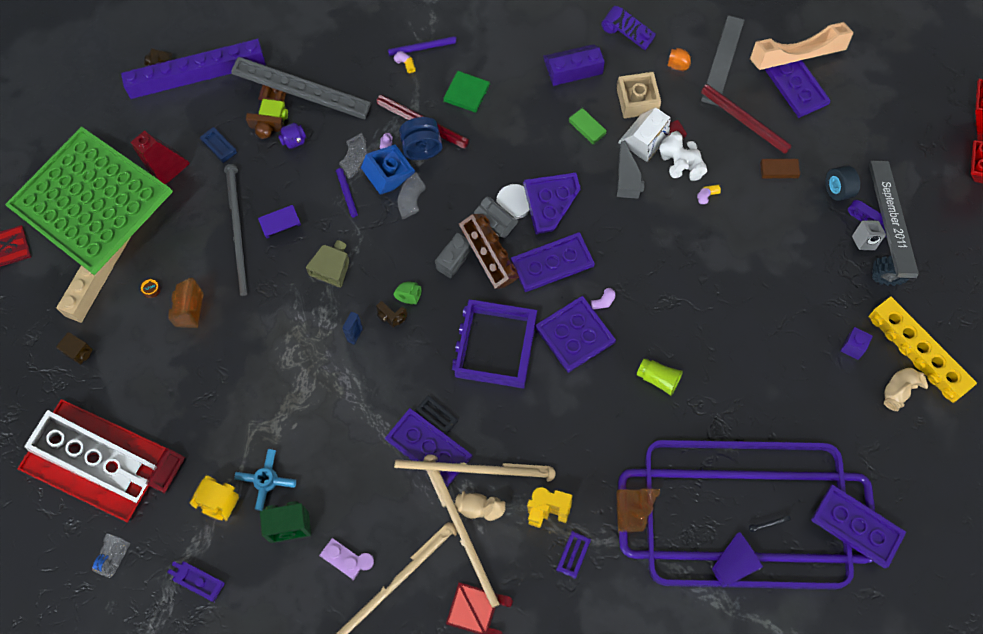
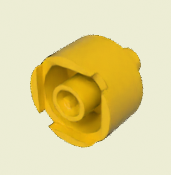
M205 476L190 500V504L196 509L200 506L202 513L218 520H223L224 518L227 521L239 499V494L234 492L235 488L230 484L224 483L221 485L216 483L217 481L214 478Z

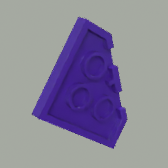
M577 173L524 180L523 185L535 234L554 231L581 190Z

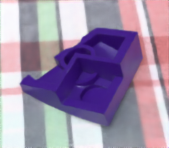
M739 532L734 536V539L722 553V556L715 563L712 570L723 588L761 569L763 566L751 546Z

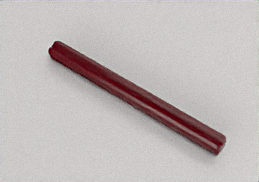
M708 84L703 87L702 94L781 152L786 154L790 150L791 144Z
M379 95L377 98L378 105L407 120L424 117L384 95ZM438 124L440 137L461 148L467 147L469 143L467 138Z

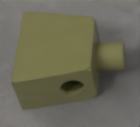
M339 240L336 241L333 248L323 245L306 267L309 276L341 288L349 265L348 255L344 252L347 245Z

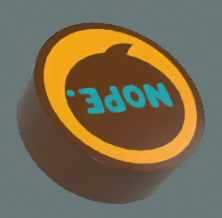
M146 279L141 283L140 291L146 298H154L160 293L161 287L155 279Z

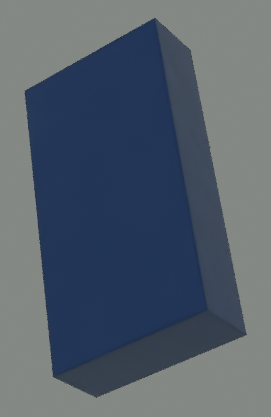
M214 127L200 137L201 141L222 163L237 153L236 149Z
M351 311L342 329L347 342L355 345L363 327L359 315Z

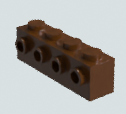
M472 214L462 221L459 226L494 288H505L519 278L517 269L510 262L507 251L498 241V235L490 227L489 219L484 214Z

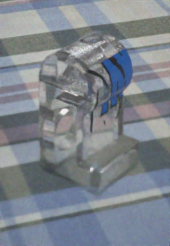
M107 533L103 540L105 543L92 569L93 572L110 578L118 568L130 543Z

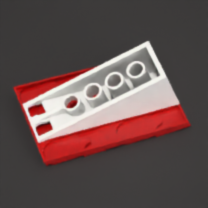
M61 399L53 413L47 410L24 446L28 452L17 469L128 523L149 485L145 484L166 448Z

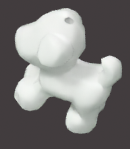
M678 131L672 132L662 140L659 147L663 160L670 158L674 160V165L669 170L670 175L673 178H678L683 175L682 171L684 169H689L691 181L701 179L707 173V167L701 158L700 150H697L696 143L689 141L687 146L690 150L684 149L681 133Z

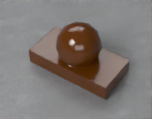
M247 113L246 121L249 128L255 129V134L261 139L270 137L272 131L281 132V128L284 127L281 117Z

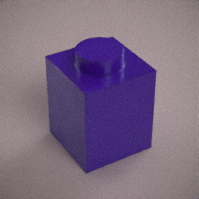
M854 327L848 334L841 352L859 360L866 352L873 336Z

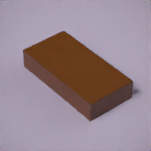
M762 159L760 162L762 178H799L800 176L798 159Z

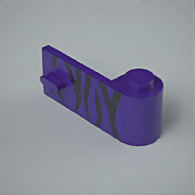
M618 6L612 7L602 21V27L605 32L615 33L619 30L644 50L647 49L656 36L654 32Z

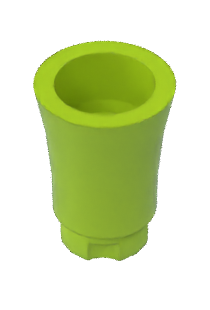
M643 359L637 371V376L642 377L643 380L672 396L683 371L667 367L653 360Z

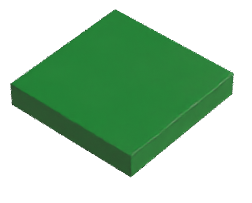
M457 71L444 96V102L476 113L490 86V82Z

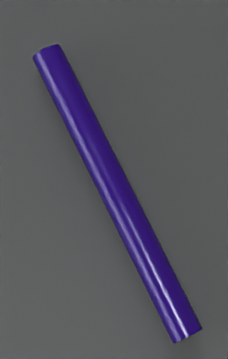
M454 36L388 49L389 56H393L399 51L408 53L455 44L456 38Z

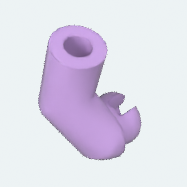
M385 133L381 137L380 149L392 146L393 137L390 133Z
M606 288L601 299L591 300V308L593 310L608 308L615 299L613 289Z

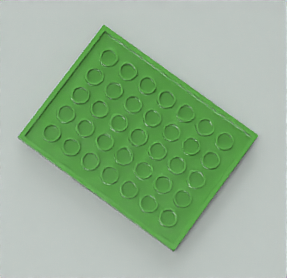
M80 127L5 205L95 276L173 191L89 131Z

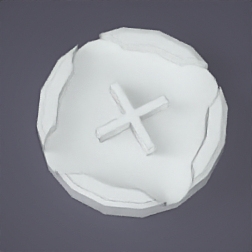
M511 184L499 191L497 203L513 217L520 219L528 214L530 209L524 186Z

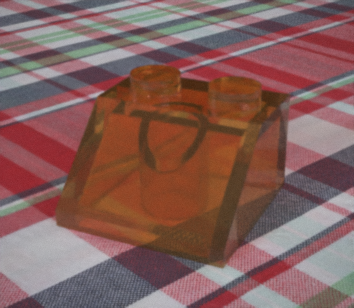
M188 278L177 284L175 291L172 293L173 305L172 309L169 310L168 316L175 327L198 328L204 293L194 278Z

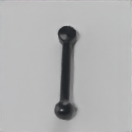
M789 515L759 525L751 524L749 530L756 532L757 529L787 522L791 518Z

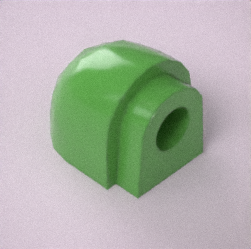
M404 282L396 288L394 297L401 302L417 305L422 288L416 282Z

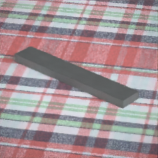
M732 16L727 17L707 81L708 85L721 94L744 24V19ZM703 94L702 102L718 106Z

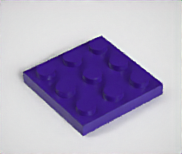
M583 296L535 325V329L567 373L616 342V339Z

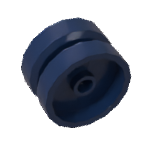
M413 118L402 124L399 129L404 156L408 159H429L440 153L443 148L438 124L432 118Z

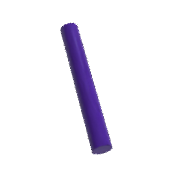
M338 168L336 173L351 217H356L358 213L342 168Z

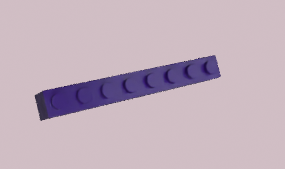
M255 39L123 72L121 76L130 99L232 74L231 70L238 57L261 65H266L259 40Z

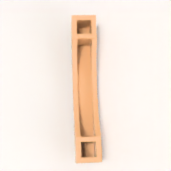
M844 22L829 25L820 33L799 43L780 44L771 38L757 41L750 60L761 70L846 50L854 32Z

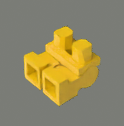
M545 488L535 489L532 493V500H529L527 505L529 525L541 528L543 518L548 519L550 513L558 515V521L566 523L572 505V495L555 490L554 494L549 493Z

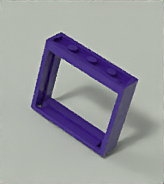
M469 299L468 306H465L463 309L465 321L460 324L459 334L462 335L461 341L456 343L455 352H458L457 359H453L452 370L455 371V377L524 388L537 310ZM474 313L527 321L517 377L463 369Z

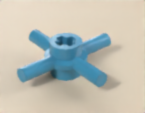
M272 449L267 451L264 468L259 469L255 474L235 473V480L253 482L256 489L259 490L255 506L256 510H263L267 492L274 489L276 485L293 488L296 486L295 479L280 478L272 469L276 453Z

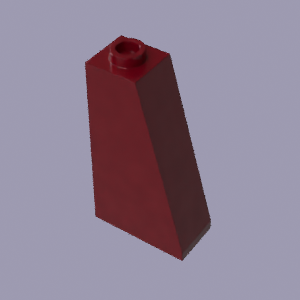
M145 130L130 142L148 172L165 185L190 164L178 151Z

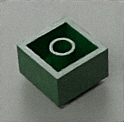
M294 501L286 503V506L283 507L271 505L265 507L266 510H260L262 536L270 543L311 536L309 512L302 503L299 504V502Z

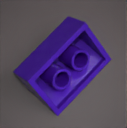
M593 44L544 56L553 86L603 74L604 59L600 48Z

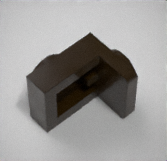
M151 49L149 55L145 56L144 65L151 66L171 61L172 53Z
M383 301L376 305L377 316L383 322L387 321L393 328L406 320L407 311L405 307L402 306L394 313Z

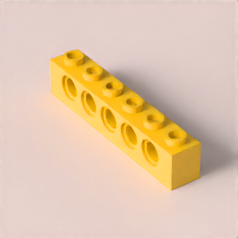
M892 297L885 300L868 316L872 323L885 333L887 339L893 341L899 347L900 352L907 356L914 366L927 376L929 382L936 385L942 391L943 396L952 403L977 384ZM932 362H934L938 368L934 367L932 365ZM946 377H949L952 382H949Z

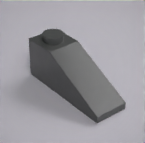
M621 140L617 197L639 199L640 192L644 191V181H641V172L626 142Z

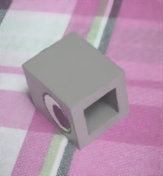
M862 221L852 237L859 250H876L886 236V233L879 221Z

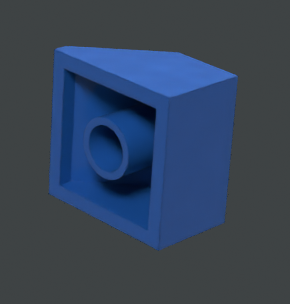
M396 145L366 154L361 165V169L380 195L395 190L415 173L413 167Z

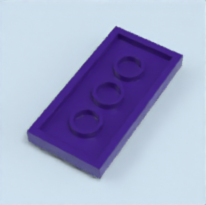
M802 60L765 68V71L798 118L829 105L831 100Z
M580 232L511 257V263L517 269L524 292L592 268L595 265Z
M411 408L408 409L385 437V441L411 461H423L424 457L429 454L435 455L438 458L435 462L467 464L472 458V454ZM439 471L447 488L460 473Z
M834 485L828 488L811 519L812 522L884 569L889 567L906 534L904 530Z

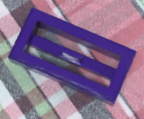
M572 531L556 571L576 579L591 539ZM575 537L577 538V542L573 549L566 569L562 568L569 548L571 546V543L573 541V538ZM585 541L575 570L572 572L570 569L580 543Z

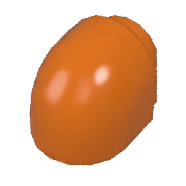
M680 48L672 49L668 66L676 70H687L691 64V57L688 52Z

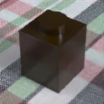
M69 332L56 346L60 352L80 365L90 357L93 350L87 343Z

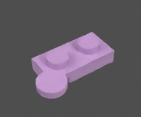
M333 538L320 554L323 559L353 580L359 574L360 569L369 570L374 564V559L370 554L363 553L358 557Z

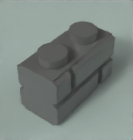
M488 196L485 197L481 205L474 211V214H484L489 219V225L498 237L506 238L518 223L515 217Z
M459 233L455 234L452 241L448 243L435 260L436 269L449 278L455 275L473 251L467 238Z

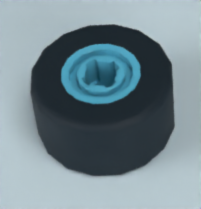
M846 165L830 169L826 175L825 185L829 196L834 200L840 201L855 197L859 193L860 179L857 171L852 166Z

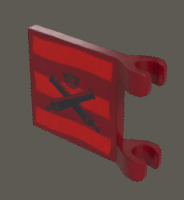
M22 225L0 232V267L31 257Z

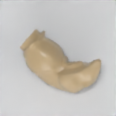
M905 368L895 373L885 388V406L893 411H899L900 408L905 406L903 403L910 397L912 389L918 388V386L927 389L928 383L924 373L918 372L913 368Z
M463 491L462 494L457 495L455 507L459 513L467 518L485 517L486 520L492 521L503 515L505 501H500L496 497L487 499L482 494H466Z

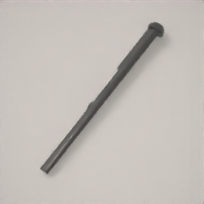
M228 164L225 166L224 172L227 177L229 207L232 212L233 241L236 251L239 291L241 296H246L247 284L235 178L238 168L234 164Z

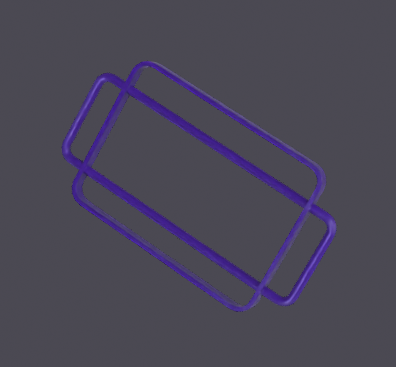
M661 440L654 442L648 448L645 456V469L625 470L621 473L618 480L620 549L629 558L648 559L650 576L655 582L664 586L721 587L719 581L662 579L655 572L654 559L719 560L723 552L654 551L651 477L837 481V488L845 493V481H859L864 487L866 507L875 512L871 481L860 473H844L841 453L836 447L826 443ZM660 447L823 450L833 456L836 472L651 469V452ZM629 477H646L648 551L631 550L628 547L626 481ZM843 542L844 555L755 553L759 561L845 563L846 576L842 583L736 581L725 587L840 589L851 582L854 573L853 563H871L873 561L865 555H852L851 546Z

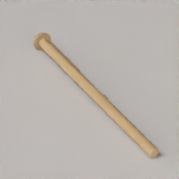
M432 454L425 456L423 459V461L426 462H435L438 460V458ZM427 470L442 506L447 507L461 537L460 542L465 547L491 607L498 606L499 602L440 472Z
M395 459V468L546 478L547 482L555 478V470L551 466L503 463V467Z
M446 523L410 557L413 560L394 578L392 583L386 589L383 586L381 591L336 634L350 633L452 534L456 536L458 531L453 523Z

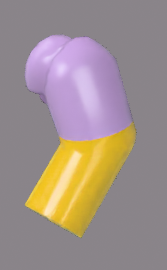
M402 51L394 55L395 62L405 63L408 73L415 72L412 57Z
M720 186L703 187L697 195V198H699L698 202L700 204L708 203L710 195L720 194Z

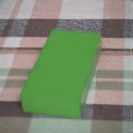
M583 108L569 118V122L592 144H595L606 135V130Z

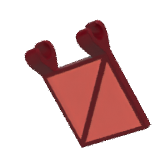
M458 583L446 624L476 634H503L499 630L489 628L495 607H491L484 590ZM495 593L500 605L505 607L512 606L513 600L511 597Z

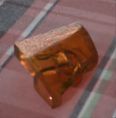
M660 489L617 490L618 532L644 531L648 515L653 510L652 506L656 497L660 494Z

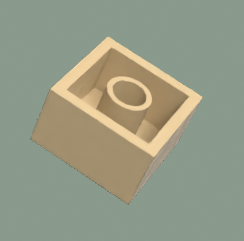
M654 72L618 78L617 92L624 118L638 117L655 107L660 109L661 99Z

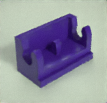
M293 205L258 218L266 238L290 227L301 225Z

